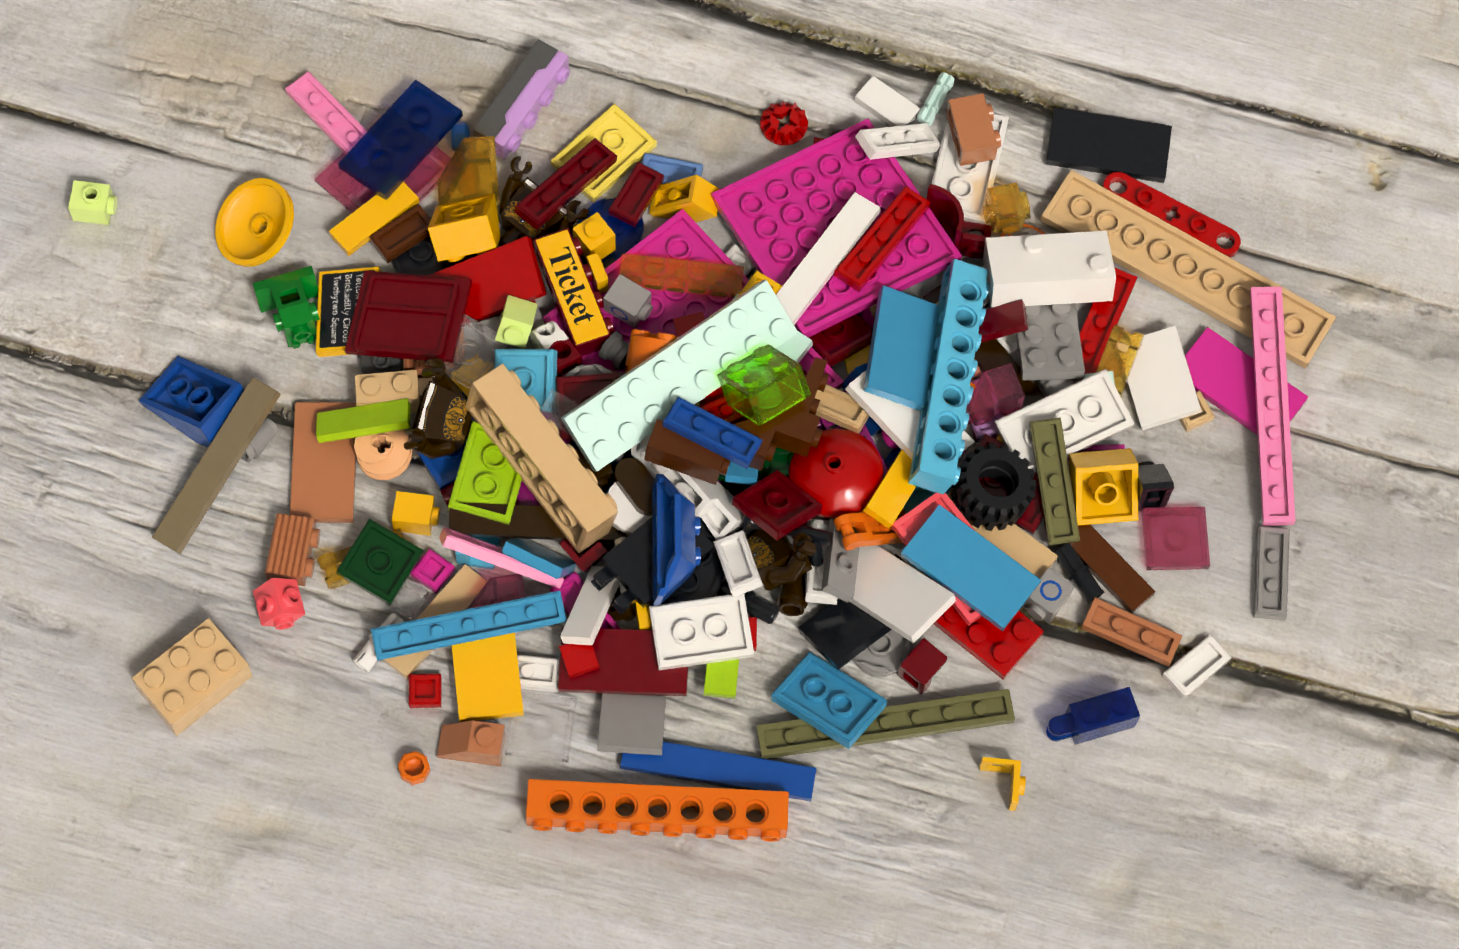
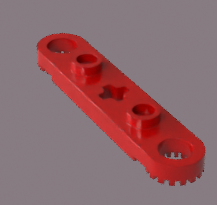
M1114 172L1105 178L1102 187L1113 192L1109 186L1111 183H1123L1122 185H1125L1126 191L1120 194L1115 193L1116 195L1230 258L1234 257L1238 252L1241 239L1239 234L1232 228L1125 173ZM1171 210L1175 211L1176 218H1173L1171 221L1167 220L1166 213L1169 214ZM1218 238H1229L1230 241L1232 240L1233 247L1229 249L1221 248L1217 244Z

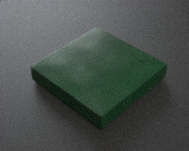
M369 519L340 564L336 574L391 606L422 557L424 550Z

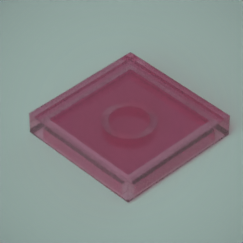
M1205 507L1142 509L1146 570L1209 569L1210 555Z

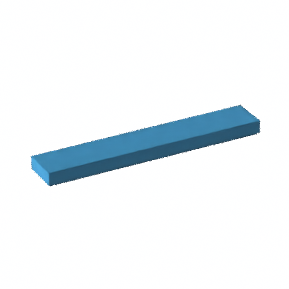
M555 591L373 628L371 633L378 661L567 621L561 591Z

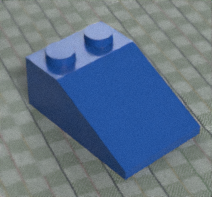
M177 356L139 399V402L184 435L208 448L244 392V388L235 380Z

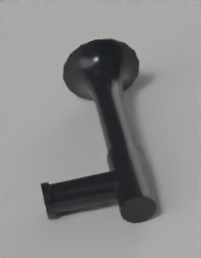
M744 516L743 531L746 536L753 530L762 529L747 516ZM801 525L787 534L793 537L798 533L810 536L812 538L811 542L816 546V552L810 556L809 562L815 567L823 564L822 545L829 546L831 544L832 532Z

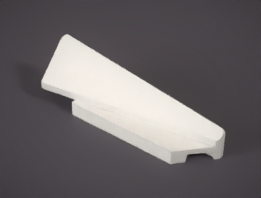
M651 435L631 448V455L643 463L654 479L657 474H664L695 505V516L702 518L716 540L734 534L743 527L745 515L732 505L734 496L718 481L714 485L644 460Z

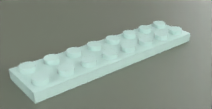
M762 280L562 416L561 420L592 470L597 472L650 436L657 419L664 421L677 397L695 405L798 334L768 281Z

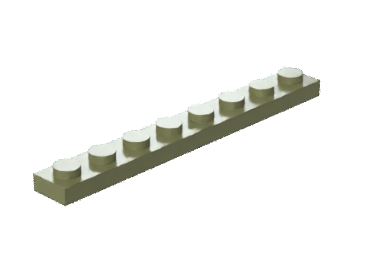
M1005 689L887 706L852 746L1014 723L1015 716L1010 690ZM801 719L756 726L762 759L845 748Z

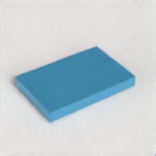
M811 652L801 660L771 694V701L848 749L887 706V699L842 671L837 670L834 666Z

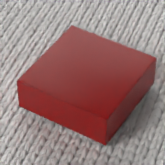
M565 644L559 646L569 678L600 669L593 645Z
M409 674V708H442L441 674Z

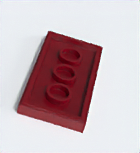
M599 629L593 643V648L600 669L573 678H569L560 652L559 692L687 696L688 667L659 671L652 630Z

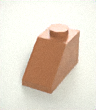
M474 720L442 725L437 758L501 767L506 739L505 725Z

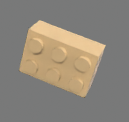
M208 618L133 676L132 680L139 693L177 736L253 675L249 664Z

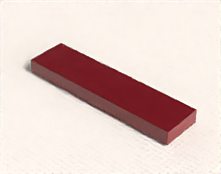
M594 138L515 206L514 212L538 230L616 163L618 156Z

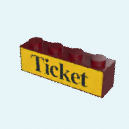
M569 228L534 239V251L568 338L581 356L600 351L605 341L614 333V328L610 318H604L600 309L604 307L599 290L593 291L590 284L593 281L591 269L588 263L582 264L579 255H582L583 251L578 237L572 238Z

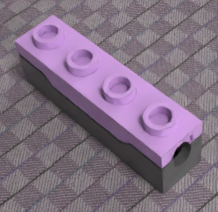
M538 39L473 128L474 143L496 154V156L503 160L506 159L510 152L514 153L520 146L521 136L526 129L531 130L535 125L541 108L543 106L547 107L551 103L556 87L559 84L563 85L568 79L571 71L569 69L568 55L561 51L559 52L554 47Z

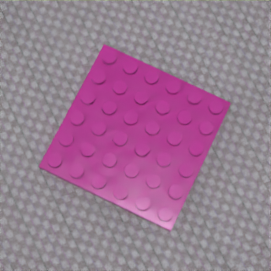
M868 118L711 193L716 208L757 271L782 285V287L855 192L880 207L879 215L863 236L905 186L920 195L895 157L872 160L868 158L855 137L860 130L874 128ZM929 208L860 292L833 274L794 326L797 331L809 338L877 304L878 293L883 285L903 291L946 270L953 259L961 261L962 255Z

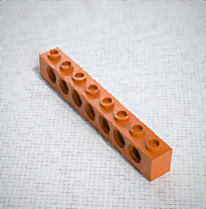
M528 779L526 822L527 826H533V829L539 831L552 830V827H565L566 831L578 833L584 832L585 828L598 829V832L603 834H615L617 830H630L631 834L639 836L649 835L651 831L663 832V835L667 837H680L682 833H693L696 837L711 839L715 835H728V838L732 840H746L748 836L761 837L762 841L776 842L780 838H786L789 792ZM563 801L568 804L569 808L563 813H556L551 809V806L555 802ZM589 803H597L600 805L601 810L597 814L591 815L584 811V807ZM627 804L634 811L628 816H621L617 813L616 809L620 805ZM654 806H661L666 810V814L660 818H655L648 811ZM692 807L698 811L699 815L694 819H686L682 816L681 812L685 808ZM719 809H725L730 812L731 817L728 820L720 821L715 818L714 812ZM755 810L762 813L764 818L760 822H751L746 817V814Z

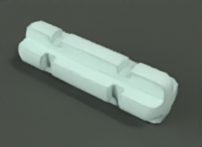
M945 72L939 75L936 80L937 83L931 89L924 102V106L921 107L917 115L919 123H927L928 126L932 125L935 115L938 114L947 97V93L950 92L954 84V77Z

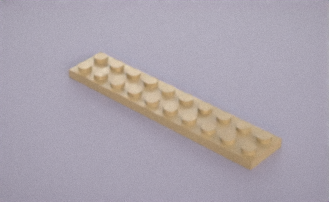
M1073 170L1069 172L1041 215L1040 221L1061 233L1107 231L1113 262L1251 339L1250 288L1282 287ZM1282 287L1286 358L1306 369L1334 323L1336 316Z

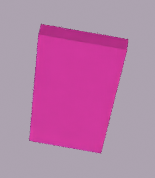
M1207 327L1185 355L1196 392L1200 391L1207 401L1257 435L1253 358ZM1287 382L1289 419L1291 422L1307 401L1308 396Z

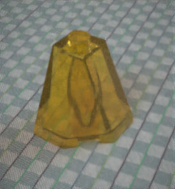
M494 136L463 138L437 181L439 205L493 193L495 194L496 204L500 205Z

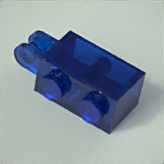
M1130 687L1069 704L1065 714L1053 717L1049 721L1046 729L1047 737L1055 742L1072 737L1076 745L1134 728L1140 718V714Z

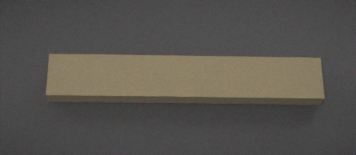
M252 377L152 538L178 554L182 553L281 394L278 391Z

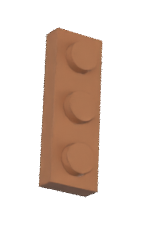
M1094 598L1081 628L1168 667L1182 638V635L1097 598Z

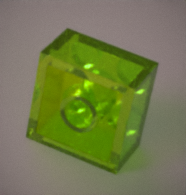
M769 344L755 349L751 355L731 363L727 369L717 374L728 406L758 426L763 425L811 396L801 365Z

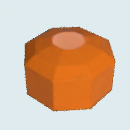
M417 751L404 754L398 763L401 779L411 785L425 782L431 772L427 756Z

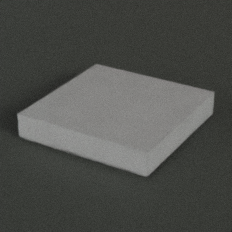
M602 694L597 751L662 755L666 697Z

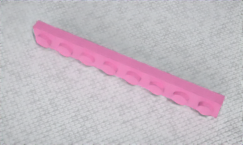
M1251 287L1250 309L1262 526L1294 525L1295 506L1282 287Z

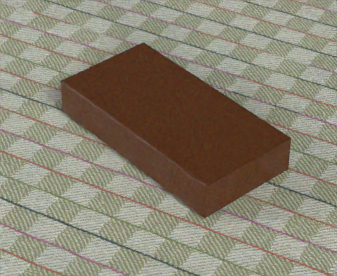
M418 204L369 236V240L388 264L430 236L428 226L431 218Z

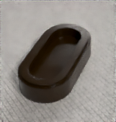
M622 459L614 470L615 483L637 512L645 516H652L653 476L638 459Z

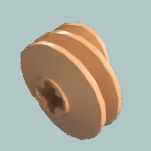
M404 429L355 438L354 452L356 453L360 469L368 477L376 480H390L400 476L408 468L412 459V449L406 450L404 448V443L409 442V436L405 434Z

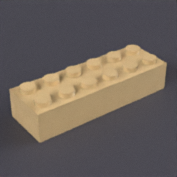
M501 364L473 382L466 402V409L482 426L483 431L494 445H497L501 454L508 459L507 462L514 471L520 474L524 484L578 553L582 552L607 535L618 514L616 502L608 493H603L597 485L598 481L594 473L582 466L578 460L579 457L576 450L570 444L566 445L559 436V430L555 423L543 416L537 400L532 395H527L522 389L521 381L517 374L512 370L508 371L505 365Z

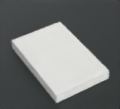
M1176 325L1117 344L1142 430L1202 412Z
M744 593L736 597L725 595L649 606L659 671L754 657Z

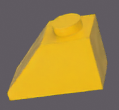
M698 175L662 184L651 201L649 214L654 217L670 219L683 209L696 223L717 217L718 209L714 204L711 193L720 189Z

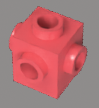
M271 578L253 590L261 626H272L277 630H283L292 627L294 621L305 615L297 579Z

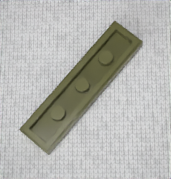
M1061 417L1030 421L1029 429L1047 545L1053 546L1079 542L1080 536Z

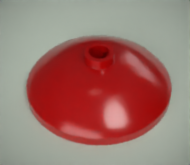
M829 429L822 432L817 448L810 447L807 457L794 453L789 466V479L822 504V510L818 516L835 519L843 514L859 513L864 510L883 479V465L877 449L864 436L850 430ZM832 462L840 463V466L835 469L831 468L829 465Z

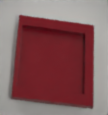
M364 271L345 353L425 361L428 359H441L443 362L453 363L462 323L464 322L472 280L467 278Z

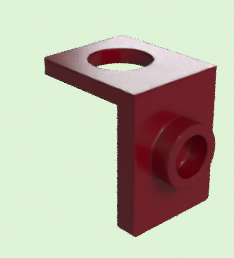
M964 221L959 246L960 254L972 259H983L985 238L991 237L992 226ZM975 230L983 235L969 234V232Z

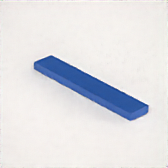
M663 742L662 755L623 753L620 769L734 789L788 791L789 798L810 802L817 769L815 767Z

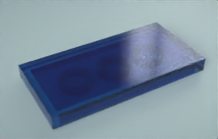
M415 80L338 163L339 169L387 200L463 117V112Z

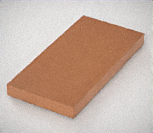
M295 402L290 515L311 517L315 523H354L356 478L354 443L356 437L319 443L316 437L317 413L356 407V403Z

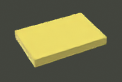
M615 103L551 159V166L558 170L594 138L618 156L616 163L581 192L592 203L599 199L644 157V153H650L657 146V141Z

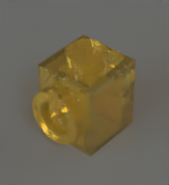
M1017 182L987 188L983 214L985 222L987 224L991 223L993 233L1003 232L1010 234L1023 228L1025 219L1031 218L1026 192L1019 191Z

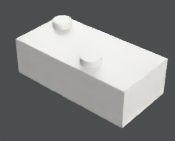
M1107 231L985 238L983 266L985 269H988L987 282L990 283L988 294L991 308L1021 299L1025 306L1113 301L1116 273Z

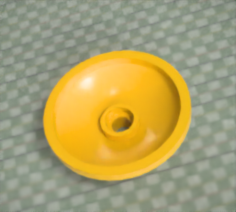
M256 178L244 182L229 194L220 208L215 226L217 246L227 260L239 266L253 267L265 263L280 251L290 235L294 220L293 202L288 191L271 179Z

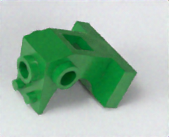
M312 266L252 283L261 313L277 309L278 313L272 314L277 331H284L288 347L296 349L300 347V344L306 342L308 344L315 343L316 327L314 321L320 320L315 302L308 303L307 300L318 296V285Z

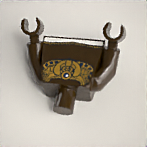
M521 156L513 158L510 166L514 174H510L499 207L501 226L506 231L500 238L499 244L501 246L528 236L531 238L534 247V239L569 228L571 233L573 231L572 228L577 226L576 221L578 219L584 220L588 217L589 211L586 208H583L577 215L576 209L581 204V201L574 200L567 205V208L564 206L538 230L533 228L514 212L515 206L538 187L528 177L525 180L522 178L523 174H528L532 170V163L527 161L524 169L521 171L518 167Z
M428 359L427 362L431 364L432 369H423L422 375L425 378H432V381L428 382L422 392L412 430L405 431V434L409 435L410 438L409 442L404 443V448L406 450L415 449L429 459H436L451 455L460 450L465 439L468 438L473 420H471L472 415L465 407L468 397L445 372L444 362L441 359Z
M762 529L753 530L747 536L763 583L762 587L765 590H772L780 585L794 583L798 576L813 569L807 556L815 554L816 546L811 542L812 538L810 536L798 533L795 538L785 535L776 541Z

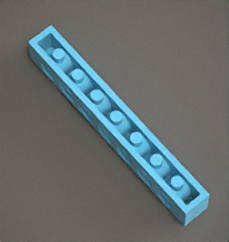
M953 259L942 277L925 407L920 411L908 484L940 494H944L951 485H956L961 472V468L957 464L958 458L961 457L965 447V440H962V432L966 429L969 421V413H966V407L973 395V387L970 386V382L978 365V361L974 360V357L982 339V335L978 333L979 326L983 323L986 309L982 308L983 300L986 299L990 289V283L987 282L988 269L957 259Z

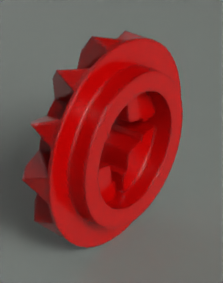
M782 100L777 104L771 103L769 108L763 111L760 128L765 138L770 142L781 146H788L799 142L805 136L808 120L805 110H801L796 102L790 104ZM789 115V123L791 125L785 124L779 131L778 119L783 120Z

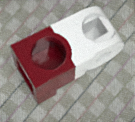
M550 321L530 332V339L535 349L557 350V377H565L569 371L581 365L582 356L556 322Z

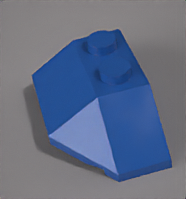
M657 474L652 484L653 605L656 606L663 603L692 575L695 567L700 565L701 549L700 547H695V536H699L701 525L700 517L695 516V505L664 474Z

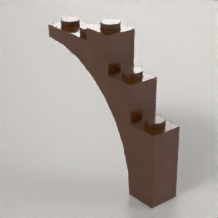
M815 357L803 381L791 395L776 407L755 418L733 424L763 440L749 467L762 471L765 460L772 462L777 447L807 457L811 446L817 448L823 430L817 429L821 417L815 414L820 400L816 399L815 396L818 390L824 392L830 375L824 372L827 360ZM657 419L646 448L644 460L716 485L720 474L726 476L730 460L663 427V420Z

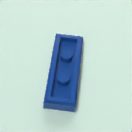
M677 397L662 425L745 469H748L763 441L755 435L680 397Z

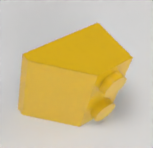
M494 193L436 206L428 226V231L438 262L444 260L456 262L465 258L466 255L475 253L480 255L498 247L501 236Z
M1131 448L1069 453V473L1078 525L1138 521V462Z

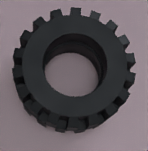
M988 444L986 449L983 446H979L975 449L974 453L971 451L960 465V476L956 485L951 486V488H954L951 497L952 500H957L955 505L959 511L962 510L964 512L963 516L967 521L969 519L974 521L973 526L979 528L980 525H985V530L992 531L997 526L998 530H1003L1007 525H1014L1023 516L1035 495L1034 490L1036 489V480H1032L1035 472L1033 468L1028 469L1030 462L1026 457L1021 459L1019 457L1020 452L1016 449L1013 452L1008 451V446L1003 444L1000 448H996V444ZM988 477L998 480L1006 488L1008 496L996 497L990 495L982 488L979 479Z

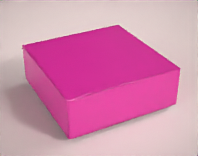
M429 549L415 566L411 577L434 593H437L455 571V566Z

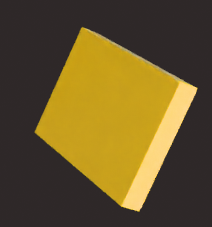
M515 633L451 645L459 722L524 716Z

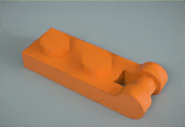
M904 509L901 510L896 520L906 514ZM865 512L843 514L833 520L836 530L842 533L843 539L841 542L847 551L857 547L903 543L891 527L888 529Z

